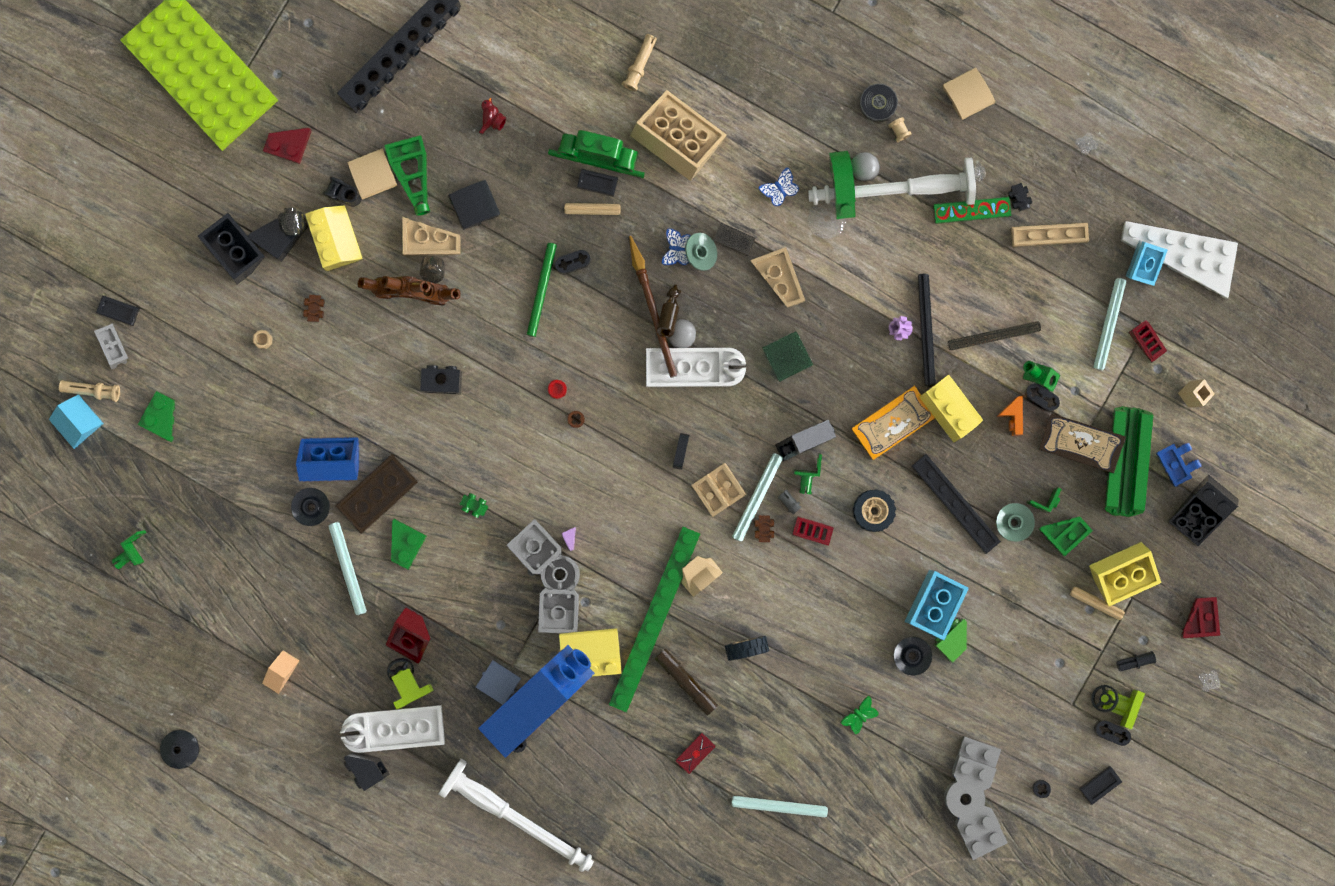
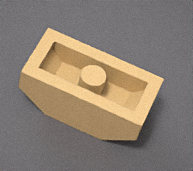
M697 556L682 569L683 579L681 583L694 597L723 572L711 558L705 559Z

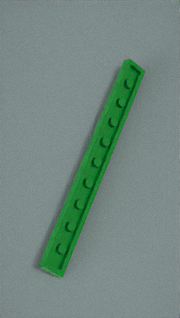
M682 527L614 691L610 706L627 713L683 578L682 569L689 563L700 533Z

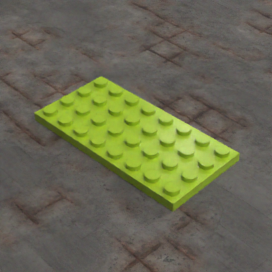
M164 0L120 39L222 151L279 101L186 0Z

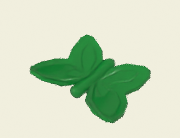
M867 696L860 704L859 709L855 708L853 710L854 714L847 715L840 723L844 726H851L854 734H858L862 728V723L866 722V719L877 717L879 712L871 707L872 699L870 696Z

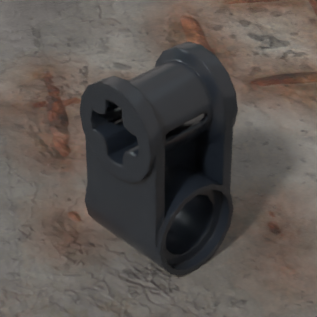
M332 176L326 191L322 193L335 201L342 202L351 207L358 206L362 200L356 188ZM350 193H355L354 199L347 200Z

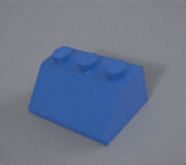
M358 437L301 439L296 461L299 481L357 480L359 471Z

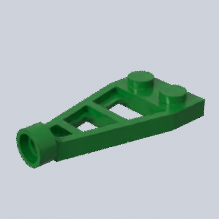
M422 136L384 145L389 164L413 204L415 215L422 216L430 213L427 194V154ZM410 159H417L418 171L414 174L406 175L401 168V163ZM419 178L422 189L419 192L412 193L408 181Z

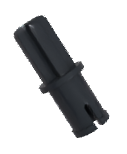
M1153 651L1140 655L1133 654L1132 657L1117 660L1116 666L1119 671L1133 668L1140 669L1141 666L1156 663V656Z

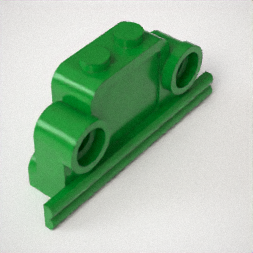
M578 130L577 136L572 134L562 135L558 151L551 149L548 151L550 156L640 178L645 176V172L635 170L638 152L625 148L623 141L617 138Z

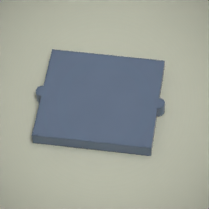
M492 660L487 670L482 673L483 676L476 688L503 705L507 702L510 695L515 693L514 689L521 678Z

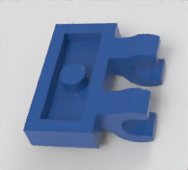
M1185 443L1178 448L1171 444L1156 452L1174 487L1191 479L1190 472L1201 467L1199 460H1194L1185 465L1181 455L1192 450L1189 443Z

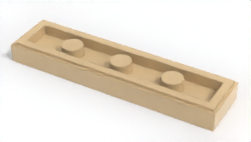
M1088 223L1012 227V247L1088 243Z

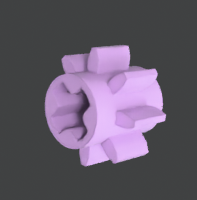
M907 317L893 318L889 325V334L893 335L896 340L908 339L912 332V322L907 321Z

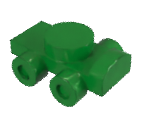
M469 493L468 496L464 494L459 504L463 506L461 510L466 513L471 510L473 511L471 515L477 518L480 515L484 517L489 507L485 505L487 501L479 498L478 501L475 500L476 495Z

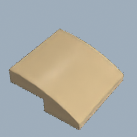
M977 68L943 84V90L952 101L953 108L962 120L995 103L990 89Z
M383 148L347 162L362 200L398 186Z
M726 463L692 484V487L712 517L747 495Z

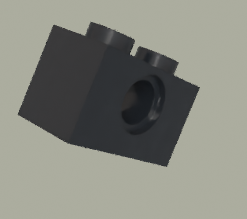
M427 365V368H421L420 391L422 393L461 395L462 371L457 370L456 366H446V369H438L436 365ZM445 375V383L437 384V377Z

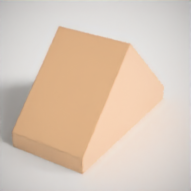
M283 650L268 668L262 684L279 694L300 660Z

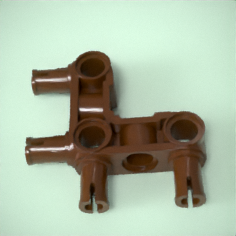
M409 276L377 277L374 280L360 277L357 283L358 288L370 290L375 294V297L382 299L413 298L428 302L429 304L444 306L449 300H458L461 296L459 289L448 288L446 285L435 284Z

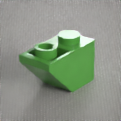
M963 618L953 621L945 640L935 639L937 642L934 646L952 663L967 649V621Z

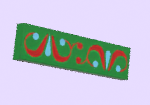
M1009 197L975 200V204L968 205L966 201L933 205L935 224L1011 217Z

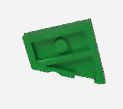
M156 391L138 425L172 442L175 400Z
M1080 516L1039 528V531L1062 556H1066L1093 531Z
M393 519L391 561L409 570L427 535Z

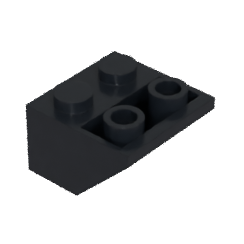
M352 752L344 757L346 769L349 772L352 771L356 777L354 781L359 789L362 788L364 791L390 775L378 757Z

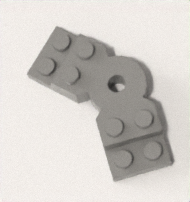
M534 519L506 546L532 574H541L542 583L546 587L540 593L538 632H578L579 594L574 588L580 579L579 567L573 559L562 555V547ZM558 569H563L566 573L563 580H558L555 577V572Z
M963 736L951 772L955 781L947 786L944 793V802L947 809L958 817L955 825L972 860H975L1008 843L992 808L985 805L984 790L991 787L1001 749ZM963 794L969 795L967 803L960 802V797Z

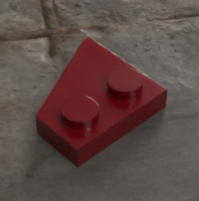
M310 128L269 133L263 152L300 164L312 130Z
M1217 597L1195 598L1181 638L1220 636Z

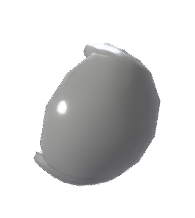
M858 153L851 160L853 176L856 179L872 181L879 174L880 165L878 159L871 153Z
M679 319L676 322L674 335L668 337V341L675 348H688L695 341L696 329L690 321Z

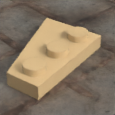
M402 217L403 256L461 255V236L459 234Z

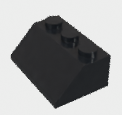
M229 213L198 235L202 244L236 285L251 275L265 258Z

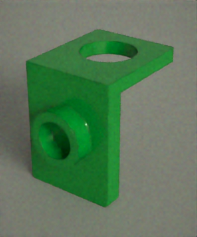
M1054 488L1046 507L1033 500H1028L1026 503L1041 511L1050 513L1059 504L1060 498L1058 496L1062 489Z

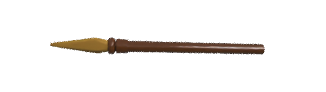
M629 236L632 266L635 268L636 275L642 285L669 376L674 378L677 376L666 337L660 336L657 333L659 315L649 286L645 260L632 236Z

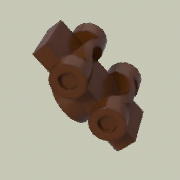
M309 295V298L304 299V306H308V310L304 309L303 317H307L308 322H319L320 318L324 316V311H321V307H324L325 300L321 299V295Z
M758 515V519H755V527H758V531H755V539H759V542H770V538H774V531H770V527H774V519H770V515Z

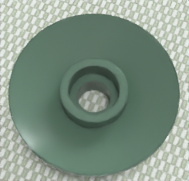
M695 233L688 238L685 245V254L689 263L695 269L701 271L712 268L717 260V248L714 241L704 233Z
M1019 503L1008 504L997 515V530L1003 538L1009 541L1018 542L1025 540L1034 530L1035 519L1033 513L1025 505ZM1012 519L1017 520L1016 526L1011 525Z

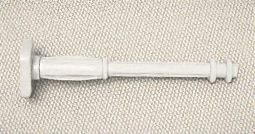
M964 159L963 172L959 173V175H929L914 179L909 178L905 182L855 186V198L908 193L909 195L942 194L960 190V192L965 191L966 203L972 205L975 204L976 196L973 159ZM825 185L824 189L817 190V187L813 186L812 190H808L809 202H813L814 205H817L818 201L825 200L829 204L830 200H835L834 188H829L828 185Z
M460 758L438 795L445 798L451 789L455 792L458 791L478 807L498 816V818H505L569 859V865L575 863L580 866L579 871H589L594 863L591 860L592 856L590 854L587 856L580 853L581 848H572L511 809L509 803L503 801L491 790L467 778L462 773L466 766V761Z

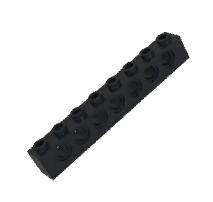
M428 0L337 92L338 96L355 113L362 111L368 105V101L381 92V87L385 83L389 84L394 79V74L398 70H403L408 63L407 61L411 57L417 56L421 51L420 48L425 43L428 44L434 38V34L446 26V21L451 16L455 17L459 13L461 7L459 0ZM438 8H445L442 14L436 13ZM425 21L432 22L429 27L422 26ZM413 34L419 35L415 41L409 40ZM398 48H405L404 53H396ZM391 61L390 67H383L384 62ZM373 74L379 75L376 81H370V77ZM359 88H365V92L363 94H357V90Z

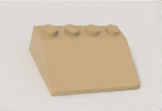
M666 90L636 122L630 136L691 181L727 135Z

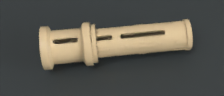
M646 34L634 64L628 68L629 73L626 80L622 82V86L628 90L635 92L638 90L637 85L640 78L644 76L643 69L657 41V38L653 35Z
M61 380L59 392L94 396L98 400L102 398L112 399L113 402H117L120 397V386H107L103 383L92 385Z

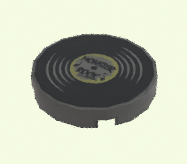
M885 84L869 86L864 90L860 98L862 113L867 119L876 122H882L892 117L898 105L896 93Z

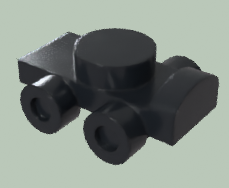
M1022 183L1011 186L1012 191L1008 192V196L1010 199H1015V202H1012L1013 209H1018L1020 212L1031 208L1032 199L1027 197V193H1029L1027 186L1023 187Z

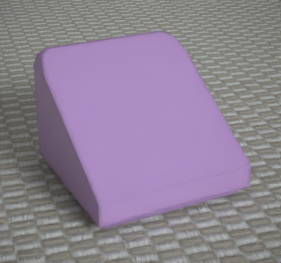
M576 527L562 533L570 551L574 550Z

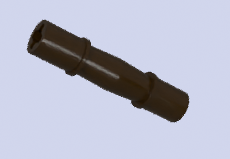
M666 648L655 658L667 674L674 678L678 685L707 716L718 707V704L708 695L706 690L699 686Z

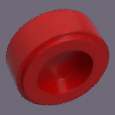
M561 380L551 381L548 385L549 395L554 399L563 398L567 393L566 384Z

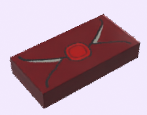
M701 732L675 761L690 774L716 745Z

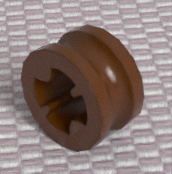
M572 411L568 415V423L573 428H579L584 424L585 418L580 411ZM574 414L575 416L577 414L581 416V423L578 425L577 423L576 425L572 424L573 419L571 417Z

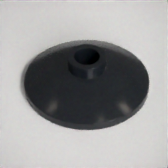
M302 489L292 500V514L302 525H318L329 514V499L319 489ZM313 503L315 505V509L313 511H310L309 505Z
M907 637L897 644L894 650V662L897 668L904 674L911 676L920 675L931 665L932 650L923 639ZM914 652L915 658L911 660L909 654Z
M175 730L167 734L162 740L160 754L168 766L175 769H183L192 765L197 759L199 744L192 733L186 730ZM176 746L181 749L179 754L175 752Z

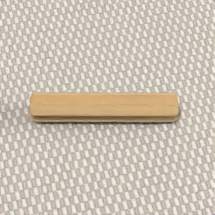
M566 203L564 212L565 214L619 215L621 206L620 204Z
M1078 587L1071 589L1070 596L1117 620L1123 618L1125 613L1123 610L1113 605L1108 606L1104 600Z

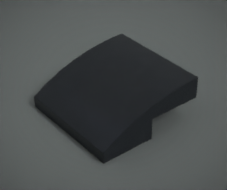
M486 180L469 185L448 195L463 230L480 225L481 222L500 215Z

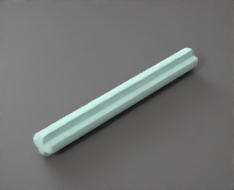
M1117 278L1114 283L1093 366L1097 370L1105 369L1126 285V280L1122 278Z
M776 453L772 455L732 535L734 539L738 541L743 540L783 459L780 455Z
M335 522L329 525V530L355 614L361 615L366 613L367 610L340 523Z
M740 796L732 797V806L738 808L827 817L828 814L826 806Z

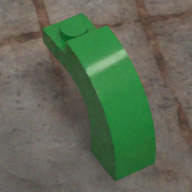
M848 151L829 153L836 219L856 217V198L850 155Z

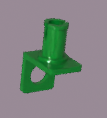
M1027 361L1023 365V370L1025 371L1023 375L1024 380L1043 385L1051 392L1054 391L1060 374L1051 367L1034 363L1033 361ZM1052 376H1054V380H1053L1052 384L1050 385V384H1049L1050 378H1051Z
M818 453L816 471L793 469L795 475L801 476L799 493L805 494L806 487V493L812 494V478L815 476L820 477L821 453Z
M145 530L136 532L120 544L124 552L112 559L113 564L117 562L114 565L117 569H121L130 561L134 565L144 563V560L132 543L146 534Z

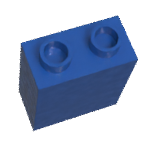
M567 645L478 729L506 758L595 674L590 669L591 662L582 651L578 649L573 650Z

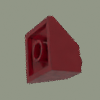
M405 607L395 621L386 642L387 647L417 664L420 663L430 641L423 617Z

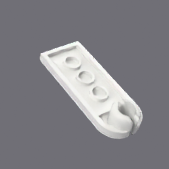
M646 348V387H730L740 383L746 372V368L729 369V366H746L744 356L733 348H669L677 373L676 377L670 378L661 348Z
M442 705L356 713L344 721L340 733L360 732L359 735L340 737L349 750L357 753L445 744Z

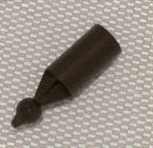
M674 285L667 292V296L670 298L662 305L657 333L663 337H672L674 335L679 312L676 298L681 294V290H678L677 285Z

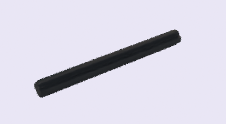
M923 273L918 275L924 385L931 387L936 384L930 284L929 275Z

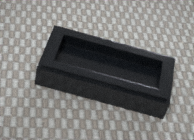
M581 169L577 188L614 197L618 177Z
M102 295L96 313L134 326L140 308Z
M1108 766L1081 786L1079 790L1090 805H1093L1121 784L1122 780L1113 768Z

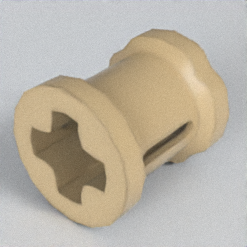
M903 117L888 125L897 137L896 142L903 141L912 135L911 131H908L905 126V119Z

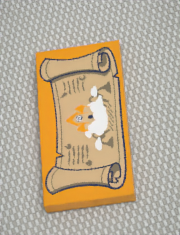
M915 386L851 429L872 460L935 418L919 396L921 394Z

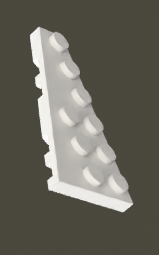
M1124 222L1121 236L1123 243L1136 249L1140 240L1167 249L1163 264L1186 278L1205 286L1206 289L1218 293L1224 299H1228L1238 243L1133 222Z

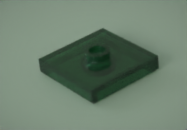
M797 331L762 347L778 382L813 366Z

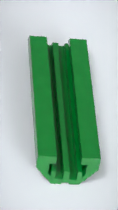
M1125 406L1114 408L1112 432L1126 436L1115 472L1114 474L1108 472L1105 510L1111 515L1131 517L1143 514L1145 511L1154 416L1152 412Z

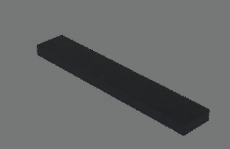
M927 454L923 455L911 466L985 554L1001 542Z

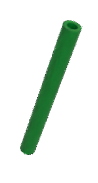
M547 243L526 334L528 336L536 337L557 247L554 243Z

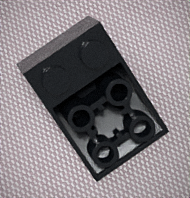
M1208 475L1193 490L1168 522L1199 546L1238 507L1239 499Z

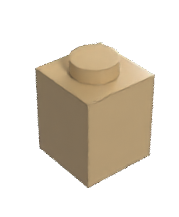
M1205 379L1189 381L1178 393L1188 408L1203 407L1215 395Z

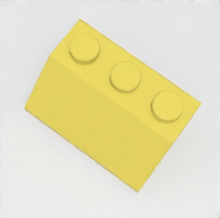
M345 205L324 207L305 214L322 267L326 271L363 259Z
M947 375L919 396L953 442L963 438L983 421L950 375Z
M1142 542L1089 565L1093 579L1108 606L1161 583L1152 553Z
M617 628L559 634L560 651L569 645L573 650L578 649L585 653L591 662L590 669L595 673L593 676L621 674Z

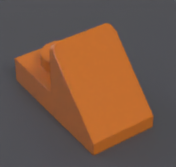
M1023 396L1016 397L997 415V417H1012V420H1009V431H1012V436L1023 435Z

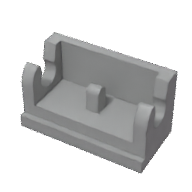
M113 324L95 330L94 332L111 369L117 368V365L120 363L126 364L128 357Z

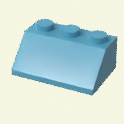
M929 570L904 622L945 640L969 588L936 571Z

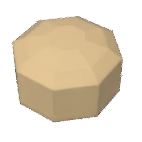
M259 330L253 335V343L259 349H267L272 345L273 337L268 331Z

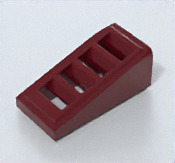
M1144 320L1128 332L1151 363L1167 352L1147 320ZM1144 329L1146 332L1140 336L1138 333ZM1149 335L1151 338L1144 342L1142 339ZM1154 341L1155 344L1148 349L1147 345ZM1158 347L1160 350L1152 355L1151 351Z
M797 516L792 535L829 546L834 527ZM802 522L806 523L803 534L799 533ZM809 524L813 525L810 536L807 535ZM816 527H820L818 537L815 538ZM827 529L825 540H822L823 530Z

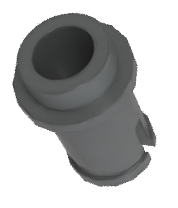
M785 490L784 493L778 496V499L788 508V513L795 514L801 509L800 502H797L788 490Z

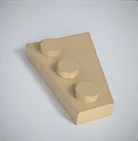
M786 247L750 260L787 308L805 302Z

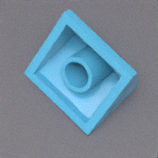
M1139 240L1126 277L1154 286L1168 250Z
M76 395L57 405L49 418L50 422L74 449L104 424L80 395Z

